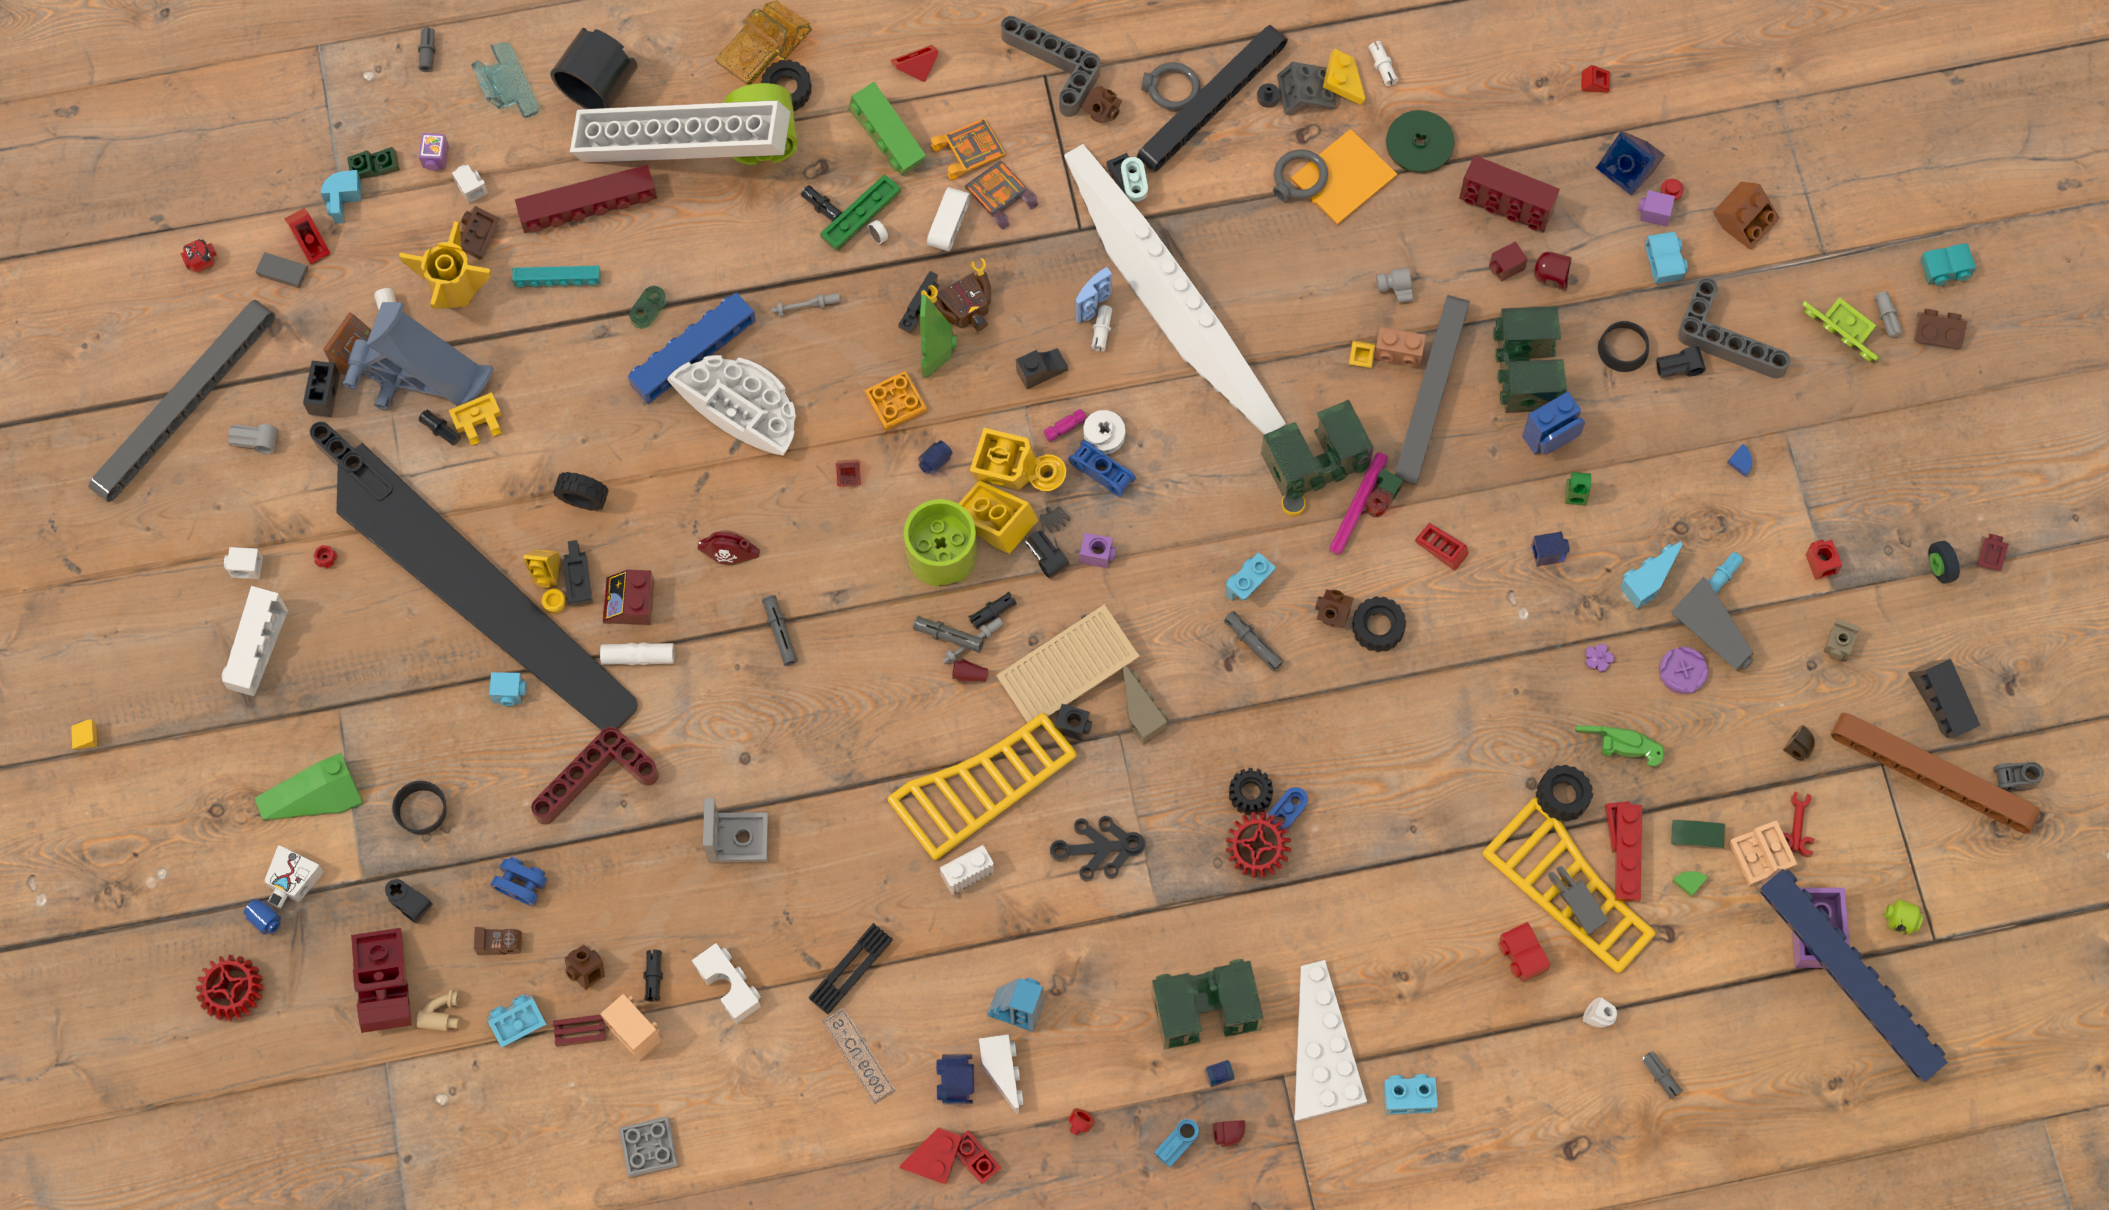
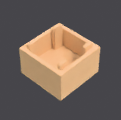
M622 994L601 1013V1016L606 1026L640 1061L662 1042L659 1037L661 1031L655 1029L658 1027L655 1021L651 1024L637 1009L638 1006L635 1003L632 1004L634 1001L632 996L627 998Z

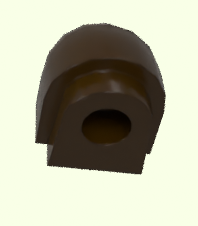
M1801 725L1789 739L1783 751L1796 760L1802 761L1805 758H1809L1815 747V738L1812 732L1806 726Z

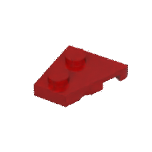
M938 1127L900 1165V1168L947 1184L963 1135Z

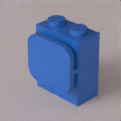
M1566 392L1528 415L1522 437L1535 455L1540 452L1543 455H1547L1582 433L1585 421L1583 418H1579L1581 409L1570 393Z

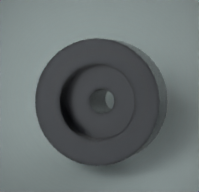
M1267 83L1259 87L1257 101L1261 106L1271 108L1278 104L1280 91L1277 86Z

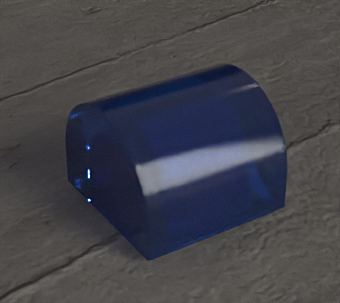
M1230 1060L1207 1066L1204 1070L1210 1088L1235 1080Z

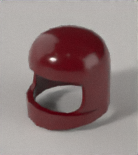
M1549 251L1542 253L1538 257L1534 268L1536 280L1541 284H1545L1546 280L1555 281L1559 284V290L1567 291L1572 257Z

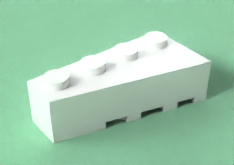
M251 586L227 666H225L222 672V682L227 689L255 697L288 613V609L278 593Z

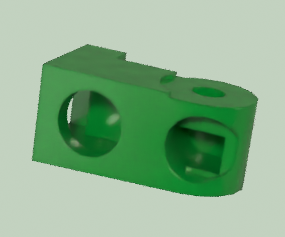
M1571 472L1570 479H1567L1565 504L1587 505L1591 488V473Z

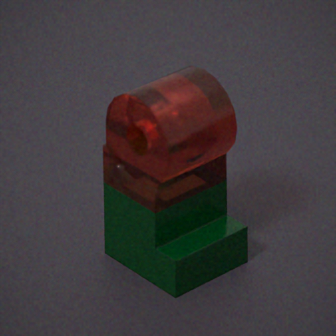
M1384 468L1378 475L1377 483L1379 487L1368 496L1366 501V511L1372 517H1381L1387 511L1403 484L1401 478Z

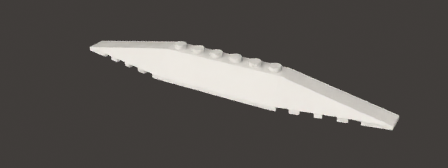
M1084 144L1066 153L1064 158L1074 181H1076L1079 187V192L1086 203L1089 215L1093 219L1107 255L1181 358L1186 363L1188 362L1203 379L1206 378L1218 393L1221 392L1230 401L1229 403L1236 409H1239L1246 416L1245 418L1266 437L1286 426L1282 416L1222 323L1144 216Z

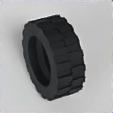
M779 60V62H774L765 69V73L762 74L761 83L776 84L778 79L785 76L794 78L797 82V89L791 94L793 110H798L810 99L812 86L809 72L797 61Z
M562 472L558 476L553 493L554 496L566 504L590 511H598L603 509L609 489L602 482L586 475Z
M1378 596L1372 599L1368 598L1358 606L1354 613L1352 632L1355 634L1354 638L1356 641L1358 640L1359 644L1362 647H1366L1367 650L1376 652L1389 651L1390 648L1396 647L1397 643H1400L1406 626L1405 613L1401 610V606L1397 605L1392 599L1389 600L1383 596L1382 598ZM1378 613L1387 616L1391 622L1390 630L1383 635L1373 634L1367 626L1370 616Z
M1557 765L1554 768H1550L1543 775L1536 788L1537 803L1541 806V810L1547 813L1550 818L1553 817L1558 821L1565 820L1567 822L1577 819L1585 812L1593 798V787L1590 784L1589 778L1584 775V772L1579 771L1574 766ZM1563 782L1571 785L1576 792L1575 800L1569 804L1559 802L1553 795V787L1556 784Z

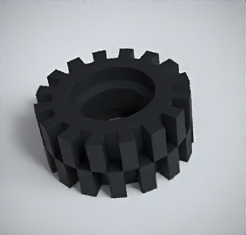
M1249 768L1248 771L1242 769L1240 774L1236 773L1234 775V779H1231L1229 800L1232 801L1231 805L1233 807H1237L1238 812L1245 811V815H1249V812L1258 814V811L1263 812L1265 807H1269L1273 795V786L1271 779H1268L1266 773L1262 774L1260 769L1253 771V768ZM1249 783L1257 785L1261 792L1259 797L1253 800L1246 799L1241 792L1243 786Z

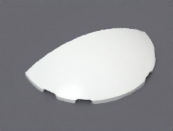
M722 355L704 357L702 361L693 364L688 362L680 366L668 377L667 380L690 405L725 432L751 446L773 454L784 456L788 450L795 432V408L793 402H790L785 394L784 385L767 369L743 358L731 360L723 359Z

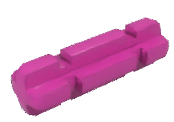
M1078 409L1073 412L1072 416L1068 415L1054 423V427L1049 426L1044 429L1045 438L1051 442L1058 438L1057 435L1061 436L1075 428L1076 424L1080 425L1085 422L1086 415L1084 411Z

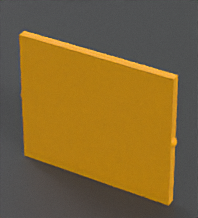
M1350 129L1319 154L1327 165L1328 181L1323 190L1317 195L1310 197V199L1338 225L1397 177V173ZM1310 161L1293 175L1291 180L1301 190L1311 188L1319 179V170Z

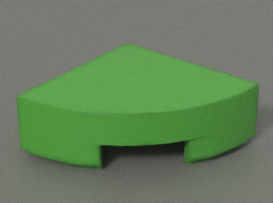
M1688 871L1677 875L1672 882L1692 897L1708 877L1700 872Z

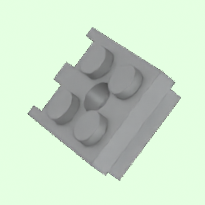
M704 798L703 848L708 862H768V812L719 813L715 799ZM747 832L750 835V839L746 843H739L736 840L739 833Z

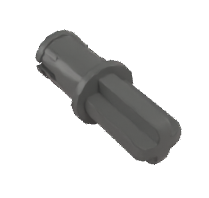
M424 27L421 30L420 46H418V52L420 53L418 69L422 72H431L433 70V54L436 52L434 47L435 31L429 27Z
M1654 1051L1649 1052L1642 1058V1061L1655 1077L1654 1082L1658 1081L1670 1100L1683 1091L1670 1074L1671 1070H1667Z

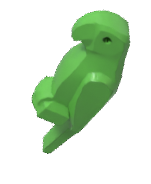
M1604 726L1575 727V732L1603 736L1602 755L1607 757L1612 756L1614 753L1624 757L1644 756L1648 760L1647 765L1651 767L1659 766L1663 761L1664 747L1638 731Z

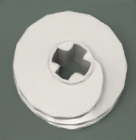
M1100 410L1090 414L1085 420L1083 426L1085 441L1091 443L1105 455L1116 452L1124 443L1125 424L1116 413Z

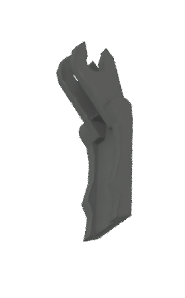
M1562 866L1557 867L1556 870L1559 876L1569 886L1567 889L1554 872L1548 873L1550 881L1561 892V897L1568 904L1588 936L1608 923V919L1582 880L1575 883Z

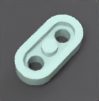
M1129 157L1121 165L1125 195L1129 200L1139 202L1144 200L1148 194L1144 164L1139 158ZM1132 169H1133V170H1135L1136 172H1135V173H1130L1129 170H1132ZM1133 190H1139L1140 192H1139V193H1133L1132 191H1133Z

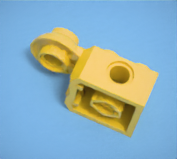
M984 428L970 473L977 481L980 480L1018 491L1027 483H1031L1041 491H1052L1062 485L1066 478V467L1064 462L1055 455L1045 454L1037 458L1028 438ZM1053 471L1051 477L1043 478L1046 472Z

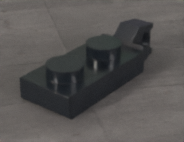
M929 271L907 307V311L899 322L898 328L911 334L917 327L916 317L920 314L921 292L925 290L927 295L930 296L932 291L929 289V285L935 286L938 290V274Z
M577 540L568 541L569 554L564 555L563 559L568 605L576 606L593 603L586 553H580Z

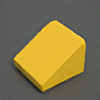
M1353 340L1349 365L1372 368L1376 344Z
M93 719L71 726L73 750L98 747L97 725Z

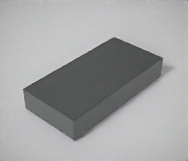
M264 252L255 272L258 276L300 288L308 267L307 265Z

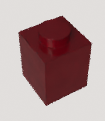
M1515 241L1493 252L1489 267L1491 272L1495 276L1497 275L1502 282L1525 270L1528 259Z

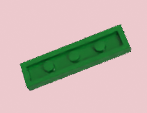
M884 174L820 233V237L835 251H838L901 193V188Z

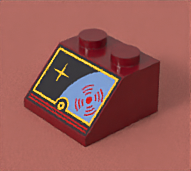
M627 569L606 578L603 623L651 625L654 577L651 570Z

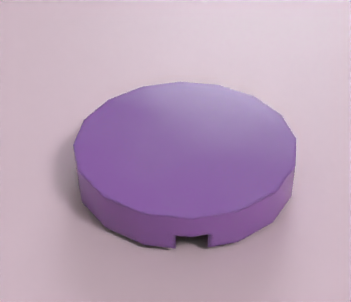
M1679 647L1668 651L1662 658L1659 667L1660 679L1672 692L1691 694L1699 690L1705 683L1708 675V666L1703 655L1695 649Z

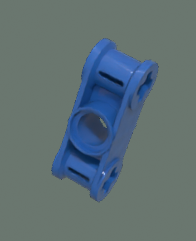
M1082 440L1080 448L1074 455L1068 457V461L1072 466L1093 478L1117 497H1122L1124 495L1123 491L1130 482L1133 483L1136 480V476L1128 468L1112 460L1088 441ZM1100 466L1107 467L1104 471L1097 470Z

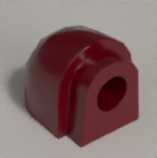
M1245 1120L1212 1123L1215 1144L1221 1145L1223 1148L1238 1144L1245 1134Z

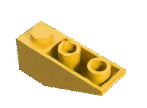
M534 549L524 554L523 559L534 584L541 588L558 585L562 562L559 551Z

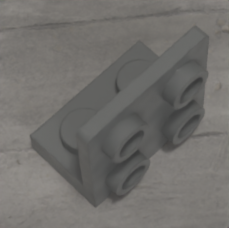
M1291 62L1277 74L1286 115H1294L1304 105L1328 109L1336 107L1334 93L1323 88L1326 67Z

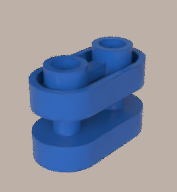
M514 857L503 859L499 869L504 872L503 877L494 876L490 886L510 898L526 905L534 906L538 896L533 891L535 887L538 889L544 888L547 882V878L544 876L545 872L536 867L529 869L523 866L524 863ZM516 878L526 883L525 887L511 882L512 879Z

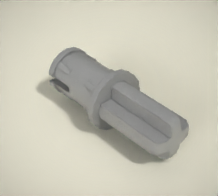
M1889 292L1878 293L1874 298L1880 311L1879 318L1883 320L1887 333L1891 338L1899 336L1902 331L1896 317L1898 312L1892 305Z

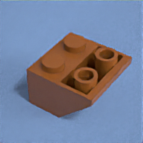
M1741 181L1713 211L1722 229L1749 249H1752L1779 220V216L1762 186L1750 182Z

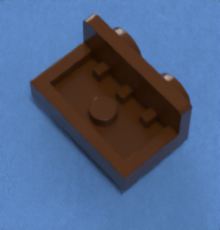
M1932 309L1918 312L1917 317L1919 318L1914 341L1962 349L1967 321L1961 319V314L1948 312L1947 316L1938 315L1939 311Z

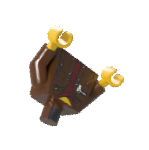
M980 258V268L975 267L974 261L970 263L971 268L977 271L976 276L974 273H971L938 292L935 286L929 285L928 287L932 291L931 296H928L925 290L921 292V295H926L952 325L957 324L960 328H964L972 324L976 331H981L988 325L983 316L989 312L991 284L987 272L983 271L986 267V262L982 258Z

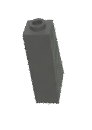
M1703 576L1671 613L1737 672L1741 668L1745 670L1753 662L1751 657L1754 653L1712 586Z

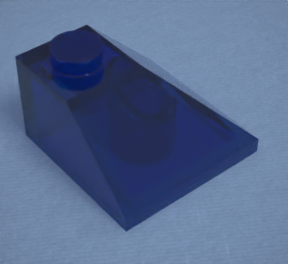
M1620 131L1596 166V169L1627 193L1633 195L1653 174L1665 157V154L1648 141Z

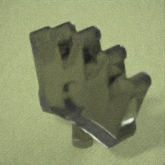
M1047 507L1045 508L1047 514L1040 515L1043 532H1045L1046 526L1049 532L1052 533V525L1057 531H1060L1059 523L1066 527L1064 518L1067 521L1071 520V517L1061 507H1057L1054 511Z

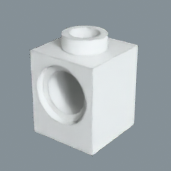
M229 547V554L224 558V568L231 578L260 580L263 557L258 549Z

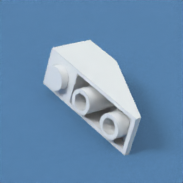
M1009 1034L979 1038L983 1070L1015 1114H1018L1019 1106L1023 1105L1022 1090H1016L1015 1081H1020L1018 1066H1013L1012 1057L1017 1056L1015 1041L1010 1042Z

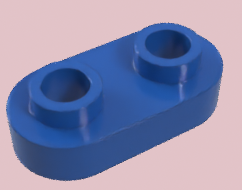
M1292 787L1285 792L1271 809L1269 817L1271 815L1275 816L1274 825L1277 823V817L1285 819L1279 830L1289 829L1305 810L1308 803L1307 793L1302 788ZM1296 798L1300 801V803L1298 805L1292 804L1291 800Z

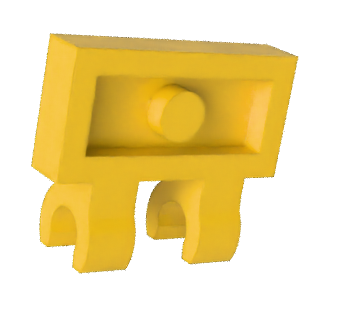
M492 392L449 410L458 433L465 431L471 446L480 443L474 427L484 422H487L493 437L502 434L496 420L502 414Z

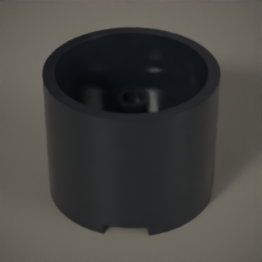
M582 28L551 70L550 76L556 87L577 105L584 109H604L612 106L636 72L638 66L635 58H629L622 50L624 46L616 39L598 29L591 32L587 31L586 28Z

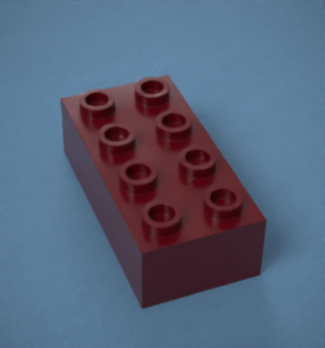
M1474 155L1464 176L1459 199L1468 205L1484 208L1489 213L1502 215L1511 222H1519L1527 225L1532 230L1545 232L1554 212L1560 189Z

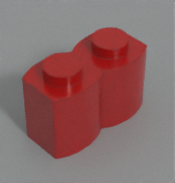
M1528 922L1501 934L1498 946L1503 956L1507 955L1511 960L1512 964L1509 966L1515 978L1519 977L1524 982L1549 970L1550 962Z

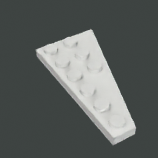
M1325 960L1303 965L1300 968L1294 1123L1367 1104Z

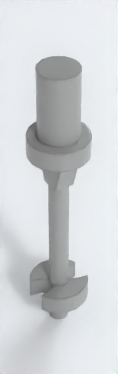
M835 293L825 296L818 294V297L810 301L782 306L781 302H777V307L771 308V313L778 312L779 316H783L784 310L810 305L824 308V305L840 302L839 294Z
M998 617L987 626H981L979 628L981 633L976 637L989 639L992 637L991 634L1004 625ZM961 646L953 653L948 650L945 653L946 658L942 662L944 664L949 661L952 664L955 663V660H957L956 656L967 648Z

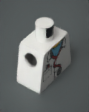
M278 845L265 878V884L273 890L268 903L281 909L287 897L300 902L324 873L323 869L319 864Z

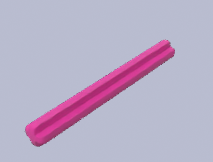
M1376 453L1330 545L1332 553L1336 555L1342 553L1377 483L1378 475L1387 462L1388 456L1386 454Z

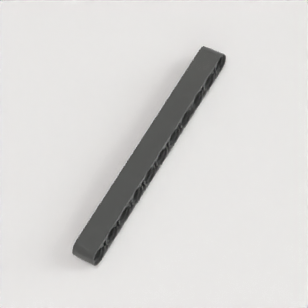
M251 301L98 470L89 482V489L105 501H113L272 324L275 313L259 301Z

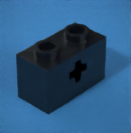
M311 361L303 400L308 414L332 417L340 373L335 363Z

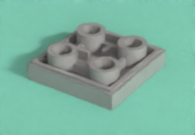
M669 1117L619 1128L629 1178L679 1167Z

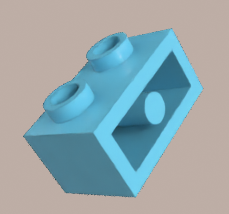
M1418 1074L1414 1078L1404 1079L1402 1075H1394L1384 1081L1385 1115L1436 1112L1438 1104L1435 1077L1429 1078L1427 1074Z

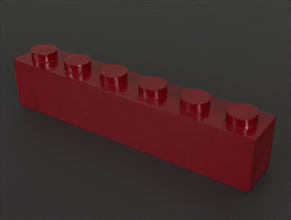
M644 165L515 199L524 233H535L543 228L558 227L563 223L573 220L581 221L592 215H603L611 210L626 209L630 205L649 203L653 199H657L649 166Z

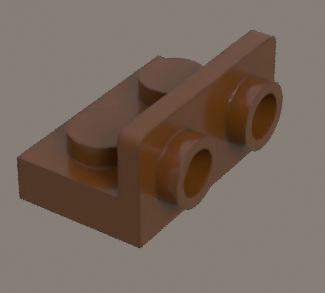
M474 206L470 212L466 210L460 222L464 224L460 231L462 250L481 260L500 218L477 206Z

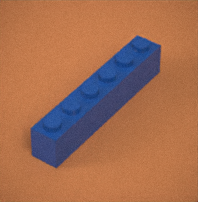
M737 292L732 296L725 297L718 307L707 311L700 321L689 325L683 334L677 338H672L665 348L659 352H654L648 358V361L641 366L638 365L633 368L628 375L630 386L647 404L651 403L672 386L667 379L676 369L688 362L693 364L702 361L704 357L713 355L756 321L754 311Z

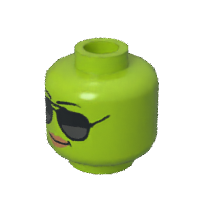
M1899 899L1893 905L1888 904L1884 912V918L1887 919V926L1890 930L1910 935L1919 930L1923 921V914L1919 906Z

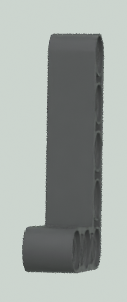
M1015 16L1005 17L1001 22L1003 42L1071 74L1059 95V111L1066 117L1076 115L1100 76L1101 62L1099 56ZM1028 38H1033V39H1035V40L1029 41V40H1027V39H1028ZM1087 66H1094V68H1092V69H1089V68H1086V67H1087ZM1078 83L1084 84L1083 86H1076ZM1072 101L1074 103L1066 104L1065 102Z
M1711 278L1701 279L1697 283L1677 335L1679 341L1690 347L1698 346L1705 353L1771 378L1783 377L1791 360L1787 352L1705 321L1718 286ZM1701 290H1706L1710 294H1704ZM1697 309L1700 310L1702 313L1698 314L1695 313L1693 310ZM1685 329H1691L1695 333H1688ZM1707 337H1713L1716 341H1710ZM1729 345L1736 346L1738 350L1731 349ZM1751 354H1757L1760 358H1755ZM1773 362H1779L1782 366H1776Z

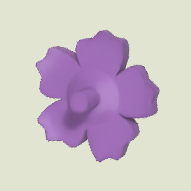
M1601 643L1596 645L1595 649L1591 646L1586 649V658L1588 659L1585 661L1587 667L1595 669L1597 666L1599 672L1606 671L1609 667L1608 663H1613L1614 655L1610 651L1606 652L1607 645Z

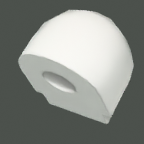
M1598 997L1588 1005L1583 1015V1022L1597 1028L1608 1027L1616 1021V1008L1603 998Z

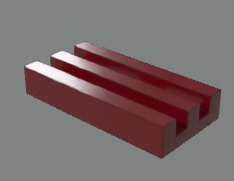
M601 1015L553 1020L556 1047L606 1041L605 1024ZM599 1022V1025L560 1029V1027ZM600 1031V1034L561 1039V1035Z

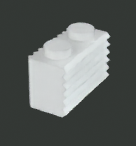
M983 845L940 867V875L953 895L955 892H959V889L963 890L964 887L967 888L968 885H972V882L976 883L977 880L980 881L981 878L994 873L993 861Z

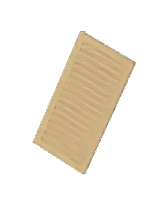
M1104 604L996 676L1028 723L1040 713H1045L1048 717L1052 716L1060 710L1062 703L1069 705L1122 670L1125 665L1128 666L1139 659L1140 654L1136 652Z

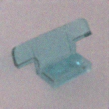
M507 42L490 45L498 63L490 66L477 60L471 64L487 101L498 109L517 103L525 119L536 115L539 111L538 103L511 45Z

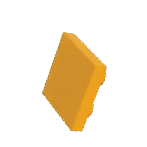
M906 370L864 390L885 431L927 412V407Z

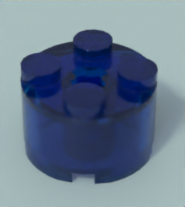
M942 1054V1059L937 1060V1075H941V1084L937 1085V1100H942L943 1105L974 1104V1099H969V1094L974 1093V1064H969V1059H973V1054Z

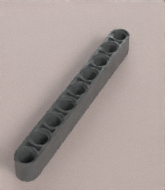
M1447 295L1395 475L1405 482L1415 485L1418 483L1469 307V300Z

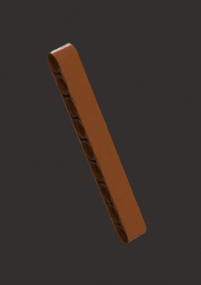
M1849 713L1840 714L1831 732V737L1835 741L2021 833H2031L2040 814V809L2034 804Z

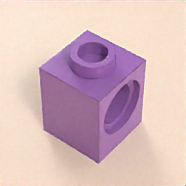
M1084 533L1080 551V563L1108 568L1109 560L1114 561L1116 547L1112 546L1113 538ZM1095 548H1102L1104 552L1096 554L1093 550Z

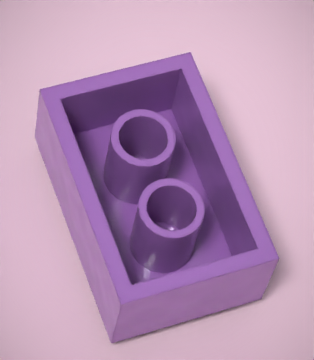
M1800 888L1801 890L1806 889L1814 898L1812 903L1817 909L1822 908L1830 917L1828 922L1834 929L1838 927L1847 937L1845 942L1849 946L1845 888ZM1792 931L1795 968H1823Z

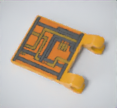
M985 118L948 134L934 136L931 139V148L934 152L949 145L959 164H953L948 167L947 176L950 180H955L968 171L1005 156V152Z

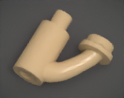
M450 989L449 994L440 996L426 1004L423 1010L418 1013L417 1028L448 1031L449 1028L458 1029L459 1019L451 1018L450 1014L434 1011L444 1004H447L450 1008L457 1006L459 991Z

